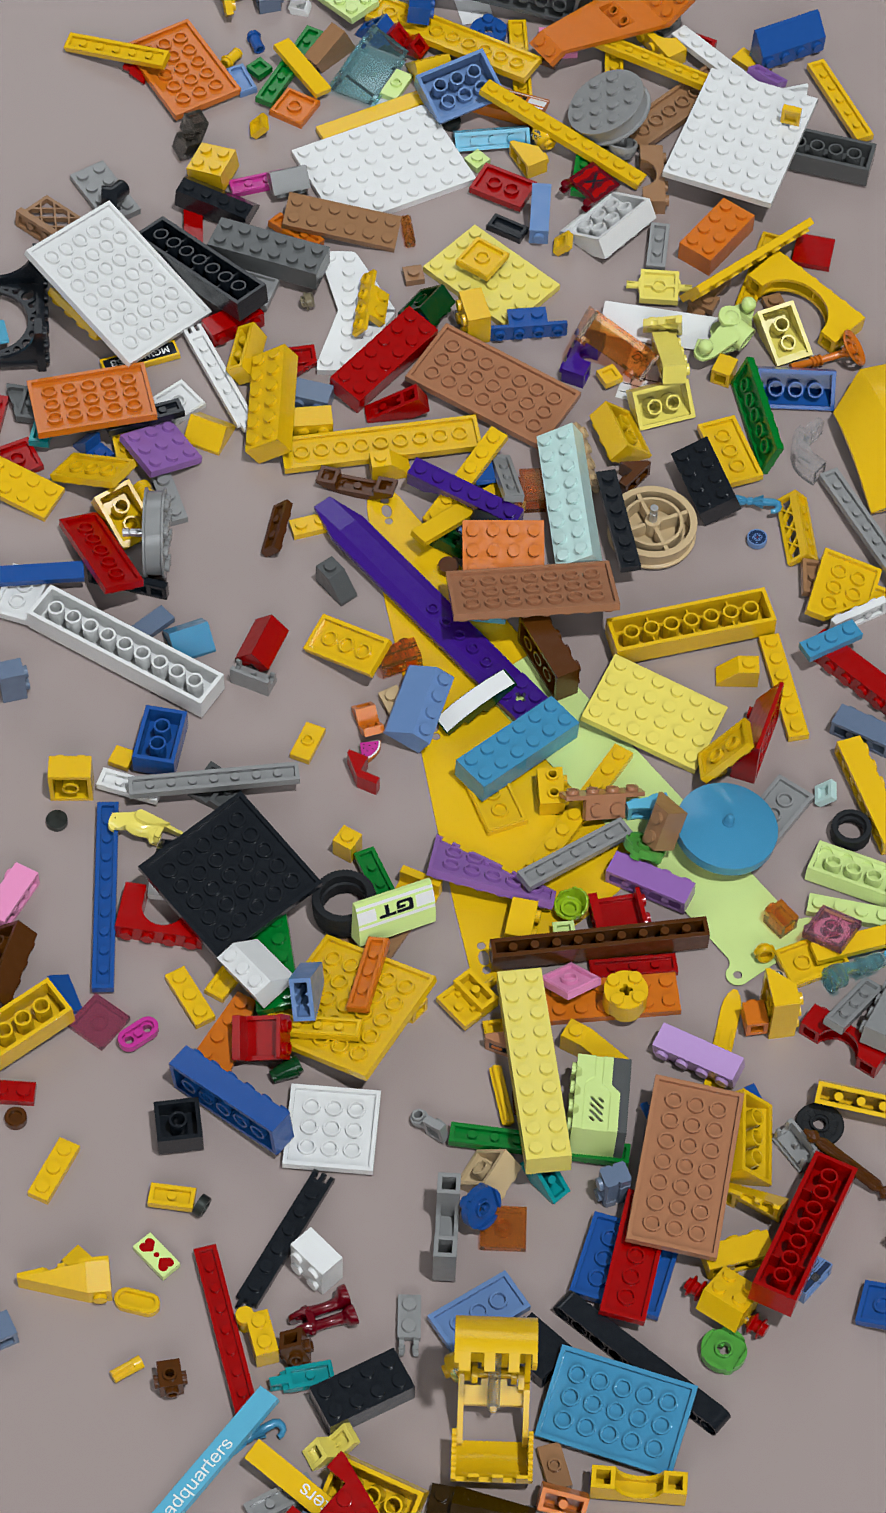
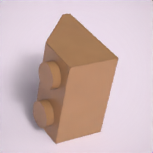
M659 792L647 822L642 841L653 851H673L688 813L666 794Z

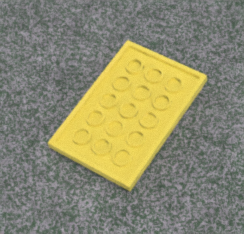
M473 225L423 266L424 273L438 283L443 284L456 296H458L459 291L481 287L491 314V321L497 325H508L507 309L540 307L560 290L559 283L476 225ZM477 236L509 253L508 260L488 281L456 265V259Z
M615 654L580 720L695 774L699 766L697 753L711 743L728 707Z

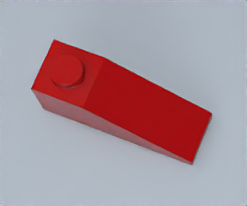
M417 384L364 406L368 424L413 419L430 411L428 397Z

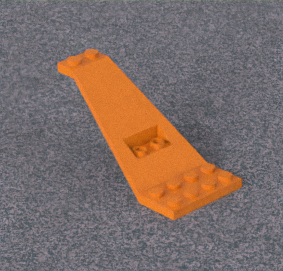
M593 0L542 29L529 44L554 67L568 53L669 28L696 0Z

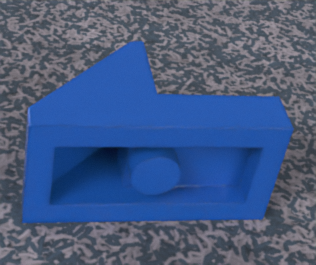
M99 432L87 433L73 444V447L83 454L115 457V453L101 443Z

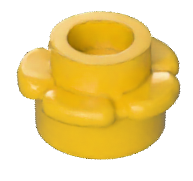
M761 943L754 950L755 958L761 963L770 962L775 956V948L768 943Z

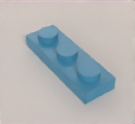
M851 619L799 642L798 648L807 660L811 662L862 639L863 633Z

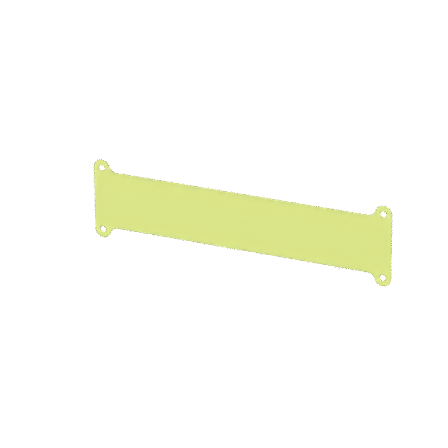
M528 656L513 664L548 698L552 696ZM579 688L578 693L558 700L580 722L578 736L550 755L546 760L552 767H562L563 775H567V783L572 788L581 790L616 743L631 751L633 758L613 785L623 788L627 784H636L645 791V796L626 797V802L634 798L640 799L655 793L667 792L668 797L680 806L683 799L633 745L580 720L590 699ZM517 696V701H525L523 696ZM495 704L508 717V719L511 722H513V720L497 704ZM626 816L622 818L633 832L644 833L648 820H627ZM602 819V821L605 823V825L608 824V823H610V822H612V821H614V820H616V819ZM678 842L673 851H666L661 864L648 861L655 867L667 869L674 875L686 877L696 883L695 894L685 912L691 918L707 917L710 939L729 960L726 978L733 985L747 983L763 972L765 968H769L776 963L775 958L767 963H761L755 958L754 950L759 944L768 943L777 950L806 939L804 936L808 932L804 930V925L809 924L812 926L816 921L812 918L798 919L791 916L751 872L729 876L712 873L699 867L684 854ZM734 972H741L742 977L739 979L733 976Z

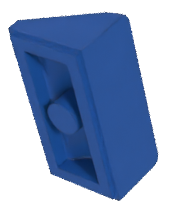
M69 974L47 976L71 1006L73 1013L83 1012Z

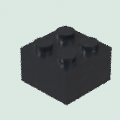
M199 1097L153 1102L159 1155L204 1150Z

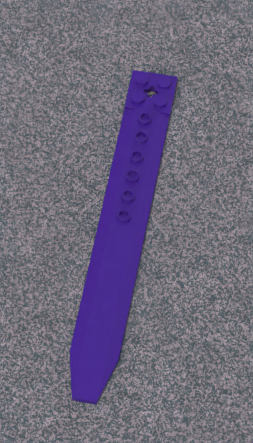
M330 496L314 506V510L331 540L471 680L478 685L503 669L510 674L517 685L496 704L513 721L548 698L469 621H453L450 602L363 516ZM517 696H523L525 701H517Z

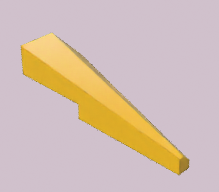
M730 1182L726 1204L735 1208L737 1203L740 1202L779 1223L787 1210L789 1198Z

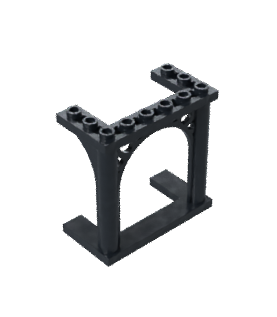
M29 260L21 268L11 273L0 275V295L18 302L24 308L28 317V325L22 337L11 346L0 350V368L38 366L39 372H46V363H50L49 336H47V333H49V321H45V318H49V308L45 306V303H49L48 292H45V289L48 288V280ZM27 293L34 294L33 297L28 300L22 299V297ZM24 342H29L25 347L23 346Z

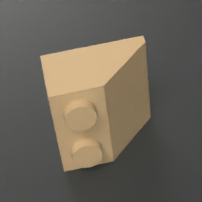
M477 1149L461 1173L460 1189L469 1193L479 1183H485L497 1189L502 1200L506 1196V1191L512 1182L516 1180L522 1166L506 1149Z

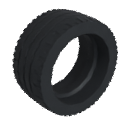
M343 869L330 872L320 879L323 886L312 893L311 902L314 919L324 933L336 938L350 939L352 938V914L343 916L332 914L324 908V905L337 894L352 893L366 899L375 896L376 891L366 876L360 872Z

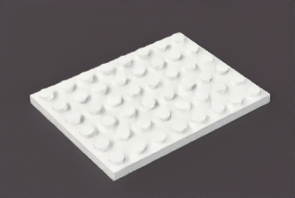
M711 68L663 169L662 177L771 208L816 108L818 98ZM784 104L802 108L799 127L780 122Z
M424 104L291 150V156L297 165L307 166L310 185L318 198L389 214L470 186L476 178L443 127L438 124Z
M110 200L27 249L24 253L26 258L128 367L182 334L184 330H188L190 326L201 322V319L210 316L212 312Z

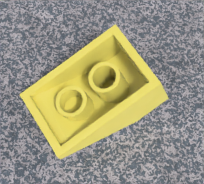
M793 300L758 311L752 317L759 337L776 367L813 355Z

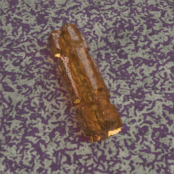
M403 215L401 225L405 246L407 248L415 247L416 240L411 216Z

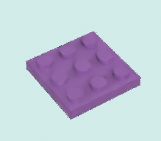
M172 420L120 434L119 441L150 478L202 462V456Z

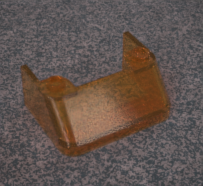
M592 306L588 307L574 332L577 336L575 340L584 346L586 343L593 346L624 369L623 374L630 379L635 377L640 382H642L660 357L651 348Z

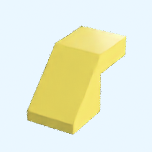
M350 1422L343 1423L329 1437H316L302 1452L312 1471H316L329 1465L340 1451L349 1454L360 1443V1440Z

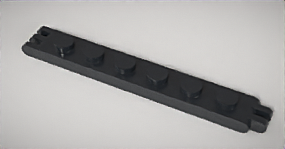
M313 1170L237 1293L236 1298L239 1300L235 1308L238 1309L244 1303H247L246 1306L250 1308H258L290 1256V1244L304 1233L334 1184L335 1178L330 1177L327 1183H324L327 1175L322 1173L319 1179H316L319 1171Z

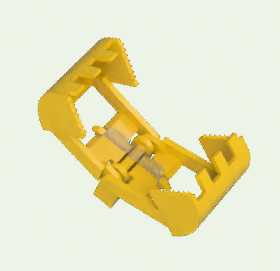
M456 1315L454 1367H459L457 1428H452L450 1482L532 1484L534 1431H529L528 1435L531 1355L532 1370L536 1371L538 1365V1318ZM478 1362H481V1368H478ZM470 1377H472L471 1383L477 1384L478 1378H481V1385L464 1384V1381H470ZM507 1379H511V1385H517L518 1379V1386H507ZM464 1406H487V1410L491 1413H496L500 1407L523 1408L522 1442L462 1440Z

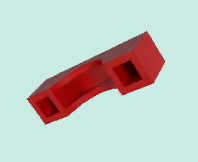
M814 1004L801 1021L799 1034L816 1044L831 1039L846 1043L855 1053V1068L874 1079L886 1063V1053L861 1043L862 1033L852 1025L842 1035L824 1025V1018L830 1011L825 1007Z

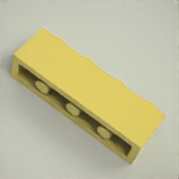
M675 331L652 332V353L662 383H686V376L690 375V366L687 363L686 355H684L681 339L677 338Z

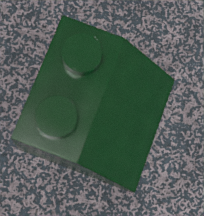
M440 284L420 289L398 314H401L410 306L432 325L437 326L440 323L439 319L447 315L456 302L446 287Z

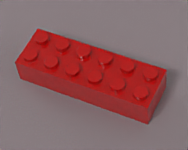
M408 306L330 377L329 384L334 385V394L356 413H359L364 406L370 403L423 354L438 334V329L412 307Z

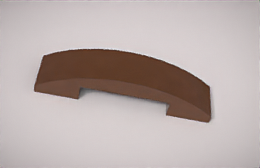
M322 465L317 475L316 483L342 495L360 499L379 500L393 497L398 479L379 476L378 480L341 474V469Z

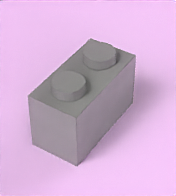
M306 165L266 172L270 193L273 196L276 195L277 198L287 197L289 192L294 191L298 194L305 193L306 189L311 188Z

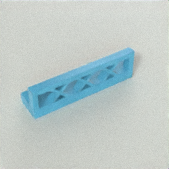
M527 125L458 130L453 131V137L455 139V147L459 152L475 151L477 149L509 148L510 141L512 140L530 144V129Z

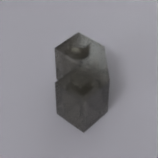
M201 109L184 113L179 127L181 131L176 133L172 148L180 161L193 158L203 142L209 122Z

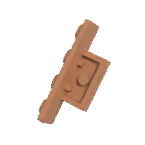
M627 784L623 788L609 785L606 786V789H599L598 787H587L586 790L567 788L566 791L559 792V796L565 801L583 800L582 819L588 821L625 818L626 797L645 796V791L636 784Z

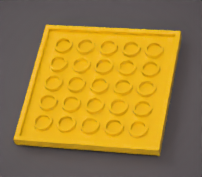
M326 934L306 961L322 962L324 987L317 1016L363 1019L364 1027L359 1042L290 1037L292 1051L367 1081L432 990L437 979L434 975L386 957L369 1013L347 1012L346 1005L364 948ZM288 1009V1010H284V1011H280V1012L271 1013V1014H268V1015H277L278 1013H283V1014H293V1013H292V1009Z

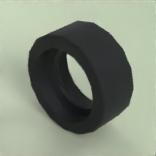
M854 809L843 810L833 818L830 829L831 840L835 846L850 851L863 849L869 843L872 831L871 821L861 811ZM848 822L855 823L863 829V835L858 838L845 837L839 832V825Z

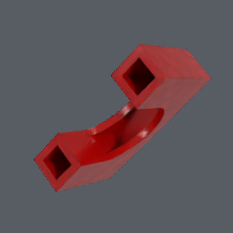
M125 882L115 923L116 937L123 940L133 939L144 943L153 942L170 947L181 946L190 950H202L203 943L181 918L168 925H159L149 921L144 915L148 898L147 885Z

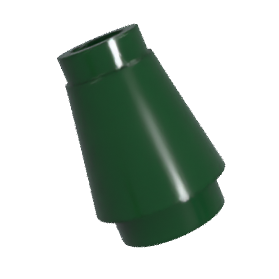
M290 1056V1060L282 1061L269 1071L274 1083L300 1076L299 1073L304 1072L297 1056Z

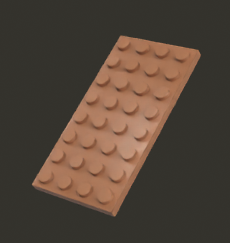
M448 323L443 326L405 376V381L413 385L417 384L422 390L470 415L476 414V418L538 449L537 436L557 429L581 397L580 391Z
M609 560L446 571V582L453 621H486L497 618H528L531 616L547 617L556 614H590L592 612L620 610V601Z
M655 1075L625 1242L716 1262L744 1093L663 1075Z

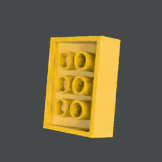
M344 1452L379 1513H421L430 1492L429 1490ZM330 1472L323 1491L333 1498L343 1487L344 1483Z

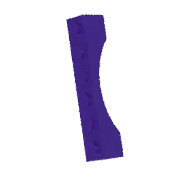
M416 457L407 472V484L423 492L449 497L473 510L477 509L487 512L501 520H523V508L508 501H503L502 498Z

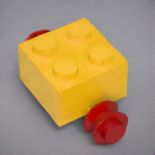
M725 1265L708 1285L707 1281L699 1283L697 1275L694 1278L690 1277L683 1288L686 1290L685 1296L690 1293L694 1295V1301H698L696 1309L732 1332L736 1333L744 1323L746 1324V1333L748 1334L753 1331L755 1339H758L759 1336L763 1338L770 1327L767 1324L768 1319L764 1321L759 1319V1313L750 1316L758 1305L757 1302L748 1299L752 1282Z

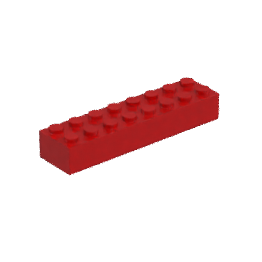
M815 1151L752 1282L748 1299L789 1317L792 1316L849 1194L858 1168Z

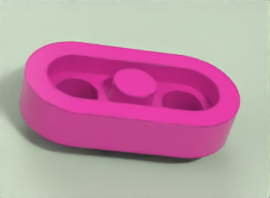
M150 1016L142 1017L123 1029L118 1035L119 1047L123 1051L132 1052L154 1039L159 1032L157 1020ZM151 1029L150 1032H145L144 1030ZM129 1040L133 1041V1043L127 1044L126 1042Z

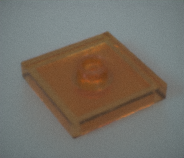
M497 1207L495 1214L498 1216L495 1222L489 1228L480 1230V1250L526 1252L527 1207Z

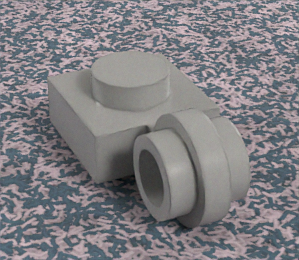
M416 1109L412 1112L410 1120L414 1126L425 1129L426 1135L443 1144L446 1142L449 1136L446 1124L441 1119H434L422 1109Z

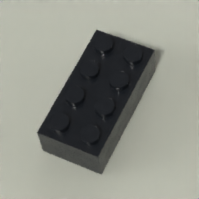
M707 436L671 453L705 526L742 509Z
M394 1348L309 1387V1399L329 1436L343 1423L350 1422L351 1426L355 1427L415 1398V1385Z

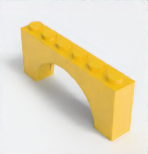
M779 250L747 276L745 287L759 298L767 293L784 291L800 295L812 302L821 312L825 322V327L820 331L817 343L829 353L836 352L844 345L843 332L848 329L856 335L863 328L865 317L859 311H856L845 300L838 297L831 289L825 287L815 277L811 276Z

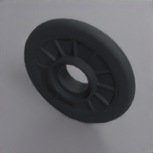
M811 1103L804 1106L795 1118V1122L802 1130L805 1128L816 1130L820 1137L828 1139L833 1144L841 1138L844 1132L842 1115L832 1106ZM820 1120L826 1124V1127L818 1129L813 1123Z

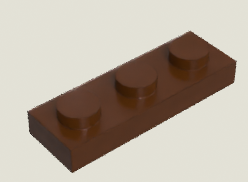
M288 499L273 506L261 549V554L265 557L277 554L282 549L284 535L287 531V524L293 503Z

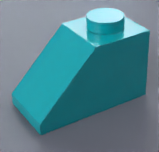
M522 1161L520 1165L525 1173L524 1161ZM560 1171L536 1174L525 1173L529 1182L551 1204H555L570 1192Z

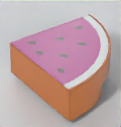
M381 740L360 743V752L368 757V763L381 750Z

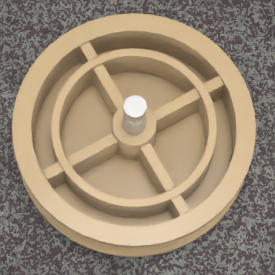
M660 486L637 487L622 494L641 568L663 569L671 567L684 560L690 554L696 541L698 521L693 506L685 497L676 491ZM607 527L608 541L615 552L609 527Z

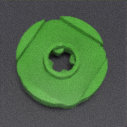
M631 832L630 836L626 835L623 845L630 852V858L637 861L644 859L655 864H661L666 851H653L642 841L644 834L642 832Z
M726 1327L716 1330L712 1329L702 1339L700 1358L712 1371L731 1375L744 1364L747 1357V1347L744 1337L738 1331L734 1333ZM727 1346L728 1354L723 1355L717 1349L718 1347L723 1348Z

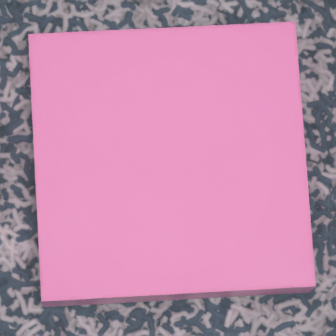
M572 962L543 975L544 987L567 1000L601 985L600 977Z

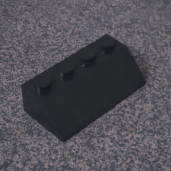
M184 177L175 194V206L202 215L217 223L223 217L250 224L260 206L257 203L193 177Z

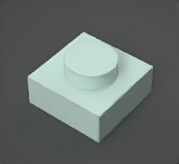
M830 779L815 786V804L822 807L837 800V782Z

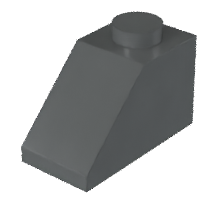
M333 556L316 565V581L340 606L357 597V592L345 569Z

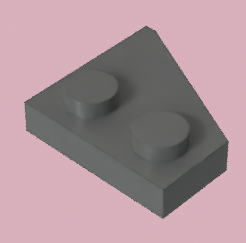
M7 383V393L16 421L34 423L27 386Z

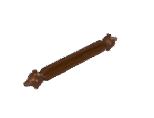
M806 1128L803 1130L808 1142L815 1143L817 1148L824 1154L858 1168L855 1178L872 1191L879 1192V1196L882 1199H886V1186H883L876 1176L828 1139L820 1137L816 1130Z

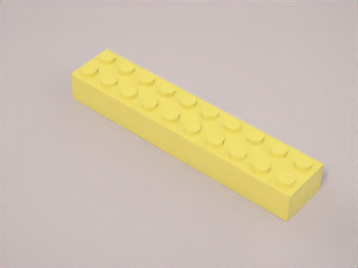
M540 967L498 971L497 991L525 1173L536 1174L571 1170L572 1152L542 969Z

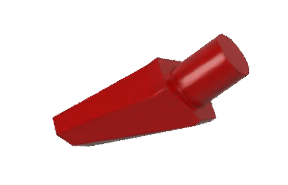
M124 63L123 70L128 71L130 76L145 85V77L138 66Z

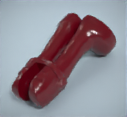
M345 1284L337 1287L335 1297L312 1306L304 1305L288 1316V1321L291 1325L308 1320V1322L295 1327H302L307 1336L316 1335L318 1331L338 1325L355 1326L359 1324L357 1313L353 1304H351ZM343 1309V1310H342L341 1312H339V1313H336V1314H334V1315H331V1316H328V1317H325V1318H322V1319H319V1320H316V1318H315V1317H317V1316H320V1315H323V1314H326V1313H329V1312H333V1311H336V1310Z

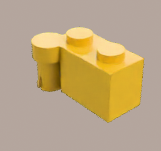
M248 1306L239 1307L235 1313L239 1331L248 1333L256 1367L280 1362L279 1349L268 1309L253 1312L252 1308Z

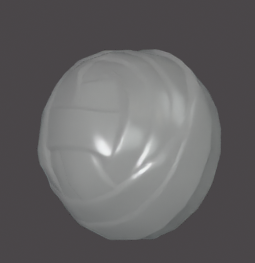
M629 137L618 143L608 145L609 151L622 160L631 159L638 148L637 141Z

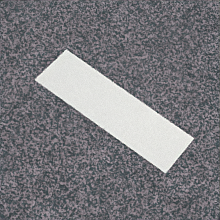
M605 301L599 332L606 334L607 337L652 343V333H643V319L682 315V335H677V338L681 339V346L683 348L694 350L698 339H709L711 337L710 328L718 321V317Z

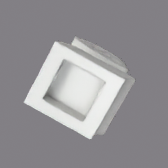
M290 0L288 9L292 15L308 17L312 4L309 0Z

